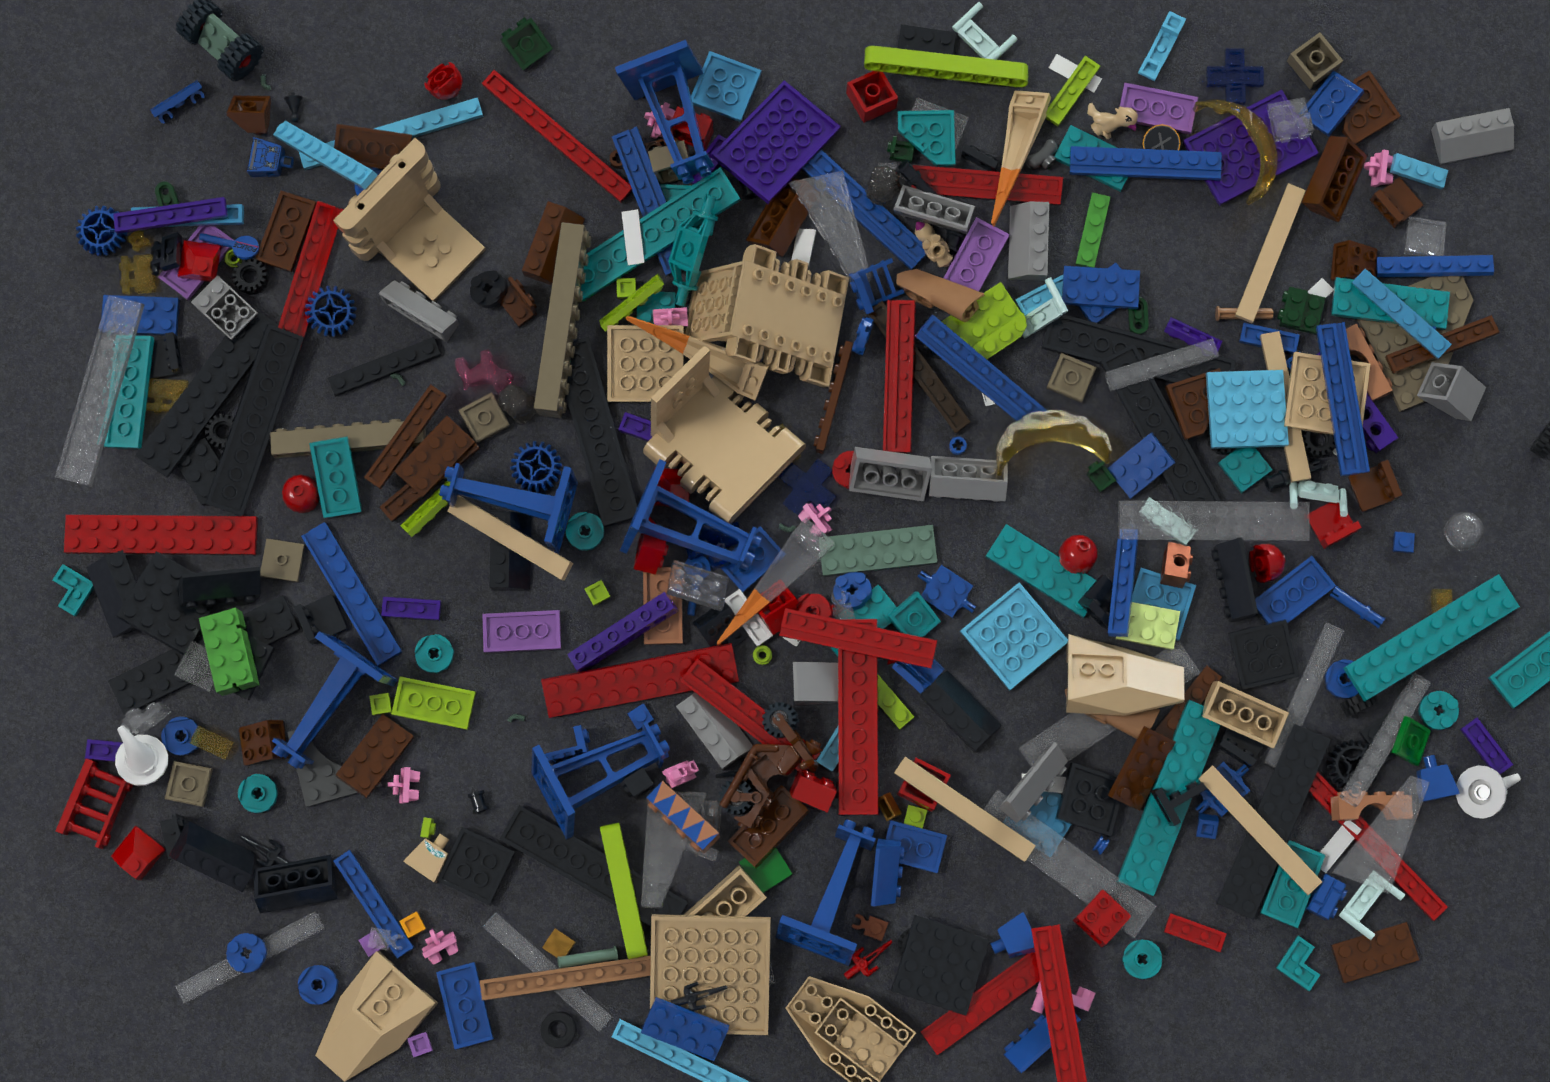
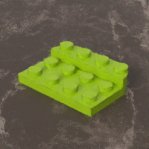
M1001 282L984 293L985 296L977 300L979 308L967 322H963L951 315L941 321L985 359L990 358L1020 338L1027 327L1024 313H1021Z

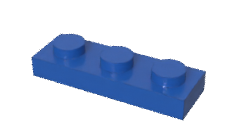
M1243 323L1239 343L1262 347L1261 334L1279 331L1284 352L1293 354L1297 351L1300 334Z

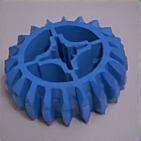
M95 206L94 212L88 209L89 214H82L84 220H78L81 226L76 227V230L79 232L76 234V237L80 239L79 244L83 245L85 251L89 250V253L92 255L96 253L101 257L102 253L108 256L110 250L112 253H115L114 248L117 246L120 249L121 245L119 243L126 241L122 236H126L127 232L117 234L115 229L108 226L107 219L114 221L113 214L119 212H114V209L111 207L107 210L106 206H102L101 210L98 206ZM88 233L95 236L96 244L90 242Z
M326 286V292H324L321 287L319 288L320 295L314 291L313 296L315 299L312 297L308 298V301L312 304L305 305V308L310 310L305 312V316H311L307 319V322H314L311 325L312 329H315L317 326L319 327L317 330L318 334L325 330L324 336L327 337L328 331H330L332 337H335V331L342 335L341 328L348 331L349 327L346 324H354L351 319H355L356 314L351 312H355L357 308L354 306L350 307L355 301H348L351 296L349 293L343 296L344 289H341L340 293H338L337 286H334L333 291H330V286ZM326 298V306L315 310L318 302ZM333 298L339 299L345 307L335 305ZM329 303L331 304L332 310L336 311L333 313L332 320L330 313L326 312V310L328 311ZM342 313H347L345 319L335 325V318L338 315H342ZM316 316L326 317L329 325L320 322Z
M533 441V447L526 443L527 449L525 450L520 446L521 454L518 452L514 453L518 459H511V462L516 465L510 467L511 471H516L512 474L513 478H517L516 484L522 483V489L528 486V491L530 492L535 487L536 493H539V487L547 491L545 486L547 484L553 487L554 485L551 481L558 482L559 479L555 475H561L562 473L558 470V468L562 467V464L556 463L561 460L560 456H555L557 451L555 449L550 451L551 445H547L544 448V442H541L539 447L536 441ZM537 453L532 460L524 461L530 454ZM543 454L550 458L551 467L542 463ZM538 463L540 469L537 468V470L534 472L532 466ZM521 466L530 470V480L522 475ZM549 473L544 479L536 481L540 474Z

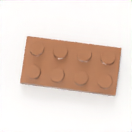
M658 567L656 575L643 572V605L666 592L679 610L644 633V645L683 644L682 567Z

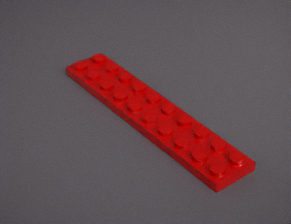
M66 515L64 553L113 554L123 550L125 554H155L157 551L160 554L256 555L258 518L256 516Z
M877 619L843 620L878 628ZM838 649L839 815H879L878 657Z
M732 643L541 679L548 716L552 718L692 691L680 680L697 658L729 683L739 682Z

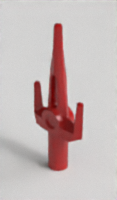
M888 941L863 958L858 956L864 948L861 947L852 957L855 965L844 973L847 980L859 971L868 977L878 970V966L868 970V965L889 947L892 941ZM874 953H877V954H876L873 958H871L869 961H866L867 958H869L870 956H872Z

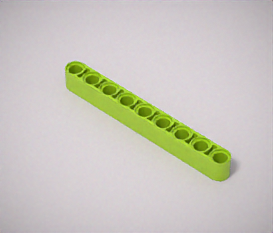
M868 46L865 48L864 67L870 71L1010 87H1025L1028 85V65L1025 63L881 46Z

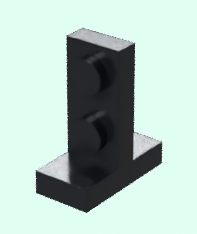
M1192 781L1185 785V790L1181 792L1177 790L1171 793L1169 799L1162 788H1155L1150 791L1169 826L1181 823L1173 808L1206 790L1207 788L1203 782L1196 783V781Z

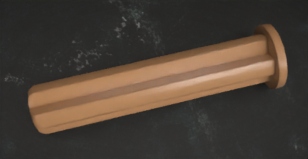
M1216 306V321H1219V319H1239L1234 317L1238 308H1220ZM1259 308L1255 319H1272L1273 310L1271 308Z

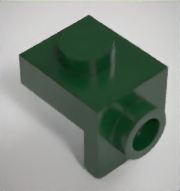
M893 136V141L888 142L887 153H890L889 160L900 162L908 160L910 163L912 162L914 146L910 142L899 141L897 136Z
M1104 460L1100 463L1096 461L1091 464L1086 474L1100 493L1116 482V479L1106 468Z

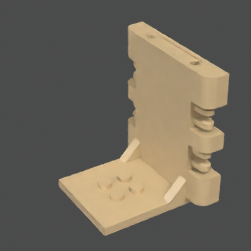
M414 138L399 154L394 155L390 159L387 167L358 196L355 195L350 199L349 205L333 221L343 232L342 236L350 243L348 246L359 259L368 261L379 252L431 301L435 302L486 248L452 218L433 198L439 191L441 184L424 145Z
M756 244L746 248L741 262L701 271L696 285L698 290H692L687 315L688 327H685L684 330L685 335L706 342L727 341L726 355L747 363L759 362L764 352L763 363L769 366V370L786 374L791 372L795 365V374L799 375L800 380L823 388L829 387L849 277L827 270L820 274L815 273L811 280V271L807 270L809 263L795 259L788 263H782L780 267V261L776 259V251Z
M704 345L651 397L652 438L645 445L643 453L656 465L659 459L667 462L665 467L669 464L668 467L671 469L682 462L684 465L677 473L682 477L680 485L690 494L696 489L701 494L710 486L712 490L705 498L708 501L712 500L709 505V511L716 517L731 524L806 448V444L787 428H784L778 434L781 428L775 426L768 433L765 429L770 426L772 420L768 418L769 412L758 403L753 405L751 402H747L740 409L737 405L741 403L744 396L734 391L714 376L711 379L709 376L710 350Z

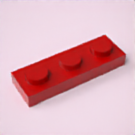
M1171 913L1164 929V933L1217 952H1221L1227 934Z

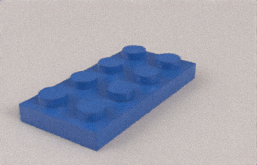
M1064 266L1062 299L1065 305L1138 309L1140 270Z
M103 295L100 332L107 334L166 336L165 333L173 332L177 336L180 299L172 297Z
M1311 556L1255 599L1257 611L1266 623L1284 619L1289 623L1336 585L1314 557Z
M475 962L436 972L454 1049L493 1040L485 1001H482L480 980Z
M655 997L641 1033L715 1061L729 1030V1025Z

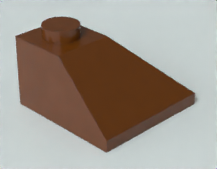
M233 95L227 110V116L247 133H254L256 135L266 133L270 123L271 96Z

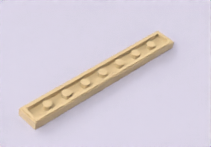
M1289 183L1287 184L1234 317L1253 323L1306 190Z
M1280 332L1261 334L1260 340L1267 370H1283L1285 402L1287 403L1290 377ZM1288 428L1289 445L1284 446L1291 483L1310 480L1311 474L1301 430Z
M460 495L457 497L455 508L449 507V513L565 581L573 565L571 561Z
M904 757L895 770L894 774L1023 862L1027 860L1036 845L907 757Z
M1213 765L1198 778L1307 895L1322 883L1318 876Z

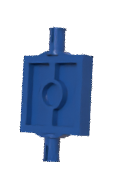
M943 565L932 576H929L922 570L917 576L927 583L925 590L921 594L923 599L949 617L953 618L957 610L962 607L971 613L976 608L975 605L967 601L968 594L973 585Z
M1222 762L1216 768L1242 797L1250 791L1241 778L1249 771L1245 764L1237 771L1230 769L1225 762ZM1208 789L1199 793L1202 796L1203 802L1195 809L1198 811L1201 807L1203 808L1198 813L1202 814L1208 807L1214 809L1220 817L1228 812Z

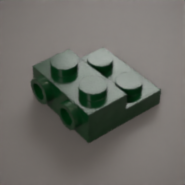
M525 17L516 23L517 28L514 30L509 28L504 31L500 39L521 70H524L553 49L533 19L529 18L527 20Z
M1289 287L1282 295L1281 302H1284L1283 309L1280 308L1278 313L1279 326L1316 335V326L1320 323L1325 297L1309 294L1306 290Z

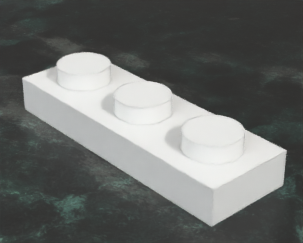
M740 589L724 599L735 615L747 600ZM758 614L742 625L757 647L773 637Z

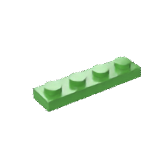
M1092 192L1076 266L1095 267L1110 196Z

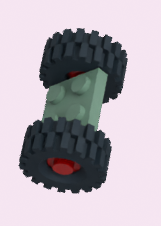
M194 0L193 4H189L187 6L188 9L182 12L183 15L178 18L180 21L176 23V32L191 45L199 43L217 59L218 69L231 81L237 82L239 79L242 80L244 76L249 75V72L255 69V65H258V60L262 58L261 54L264 53V47L248 33H245V35L241 34L239 37L220 19L223 15L222 10L211 0Z

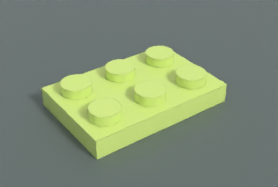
M1132 602L1128 637H1116V639L1173 650L1180 611Z

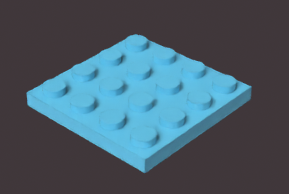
M1283 370L1206 373L1211 449L1282 447L1289 445L1288 428L1284 427L1286 402Z
M1020 582L960 630V633L1009 691L1068 642V639Z

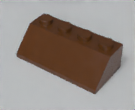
M1330 136L1302 203L1310 211L1339 222L1367 155L1348 137Z
M792 179L769 204H766L746 241L753 245L756 244L776 251V256L783 257L792 240L797 235L803 221L806 219L808 212L814 205L819 192L806 181Z
M548 201L522 268L523 275L552 285L561 223L583 225L585 218L564 206Z

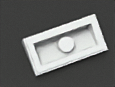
M799 229L795 239L791 260L798 259L809 263L808 269L816 230Z

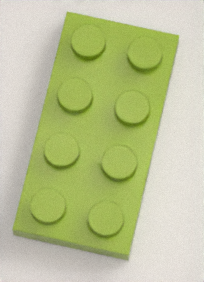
M400 677L391 714L468 730L476 692Z

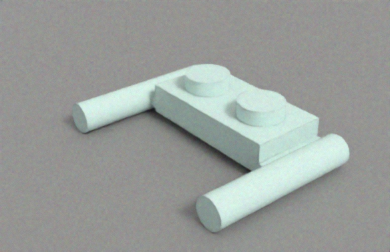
M978 2L952 26V29L981 58L997 60L1018 39L1015 35H1012L999 47L971 20L983 8V5Z
M1051 277L1047 278L1045 283L1053 298L1025 315L1027 327L1022 334L1024 338L1036 333L1068 312Z
M1290 481L1291 509L1298 507L1297 496H1299L1300 498L1338 502L1340 515L1342 517L1348 515L1346 489L1341 488L1338 490V486L1329 483L1300 481L1297 484V482L1291 483Z
M1374 870L1339 914L1343 920L1369 940H1372L1375 933L1360 923V920L1382 891L1386 889L1400 901L1405 896L1402 891Z

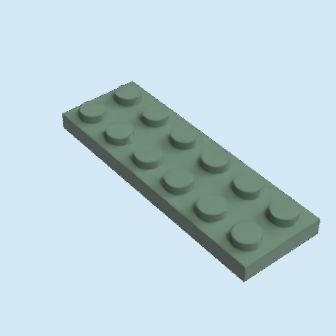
M933 525L818 538L823 576L937 564Z

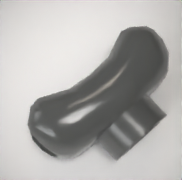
M1053 139L1046 140L1044 146L1037 153L1027 157L1026 165L1030 169H1038L1041 166L1046 170L1050 168L1057 160L1053 156L1057 152L1056 142Z

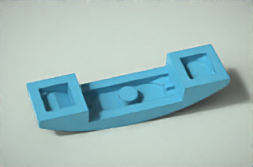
M1169 11L1138 74L1153 81L1156 80L1186 18Z

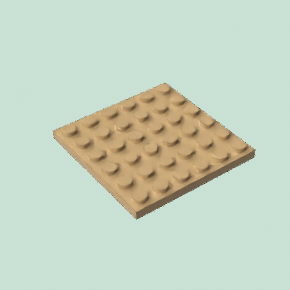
M652 914L650 1009L655 997L671 1002L673 999L685 996L684 986L698 982L699 985L691 988L692 992L727 985L728 988L726 990L697 1001L696 1006L706 1005V1008L694 1012L729 1025L727 1034L768 1035L771 917ZM709 992L698 994L697 996L701 997L703 995L709 994ZM688 1003L681 1005V1007L689 1009Z

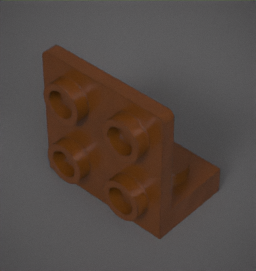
M1400 177L1383 190H1378L1370 199L1393 228H1396L1423 206V203Z
M1351 240L1335 243L1333 247L1331 280L1335 281L1336 277L1355 280L1364 269L1368 270L1375 277L1377 249Z
M510 276L508 280L511 286L508 288L506 296L504 295L501 299L502 302L500 304L520 328L537 315L535 310L537 306L529 293L525 295L526 292L518 279L514 280Z
M1388 460L1382 461L1377 466L1370 468L1369 473H1360L1348 477L1362 512L1392 502L1402 496Z
M266 720L239 728L244 765L267 760L287 759L281 758L272 752L276 746L272 742L274 738L286 741L283 720Z

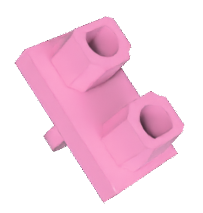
M664 102L661 105L666 120H672L675 110L669 108V103ZM646 112L644 118L648 120L647 126L652 127L655 122L650 137L654 139L658 136L663 138L653 112Z
M1384 149L1380 153H1375L1374 157H1370V162L1364 163V169L1369 170V176H1372V187L1393 183V174L1387 173V168H1391L1393 156L1388 155L1389 150Z
M687 307L654 309V324L684 325V327H688Z
M806 503L803 506L804 510H802L798 517L804 524L811 519L814 521L815 525L809 529L813 537L816 538L833 530L827 523L832 519L828 514L832 510L829 506L825 509L821 504L815 507L812 503Z
M684 761L665 769L662 773L666 776V783L672 789L695 779V773L699 769L695 761Z
M410 767L401 768L400 783L399 775H394L393 782H388L387 787H393V795H398L399 793L400 804L419 799V790H411L409 786L410 782H419L420 772L410 770Z
M433 929L430 930L431 937L425 939L427 946L422 948L424 958L428 957L433 965L442 960V956L439 953L440 950L445 948L449 956L458 952L454 932L445 935L443 930L435 933Z

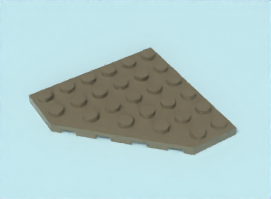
M1432 276L1409 285V287L1450 292L1446 330L1436 329L1438 333L1443 334L1464 326L1473 303V298L1463 276ZM1357 319L1365 333L1368 344L1374 349L1375 359L1380 361L1383 366L1382 372L1392 383L1393 391L1391 395L1399 412L1426 402L1419 398L1417 394L1431 363L1449 364L1453 352L1442 355L1439 359L1434 358L1392 374L1385 356L1418 342L1398 324Z

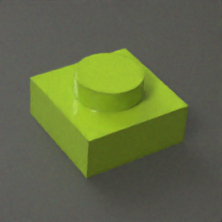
M636 278L617 279V299H627L636 291Z
M602 580L585 588L593 606L611 598Z
M390 693L369 696L373 716L392 713Z
M908 805L904 824L923 829L927 810Z
M424 817L420 837L431 839V835L435 834L436 823H434V819Z

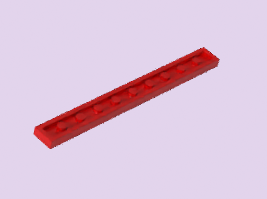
M493 70L482 82V85L620 203L633 191L630 184L498 72Z
M1317 771L1309 793L1331 815L1330 797L1337 796L1338 792ZM1360 815L1358 819L1351 820L1362 829L1358 835L1343 824L1345 821H1337L1341 826L1345 827L1354 837V840L1432 921L1448 908Z

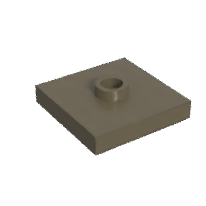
M1061 353L1046 389L1082 403L1096 367Z
M492 392L458 410L476 444L510 426Z
M266 539L261 565V577L299 582L305 545Z
M174 761L165 799L204 807L213 769Z

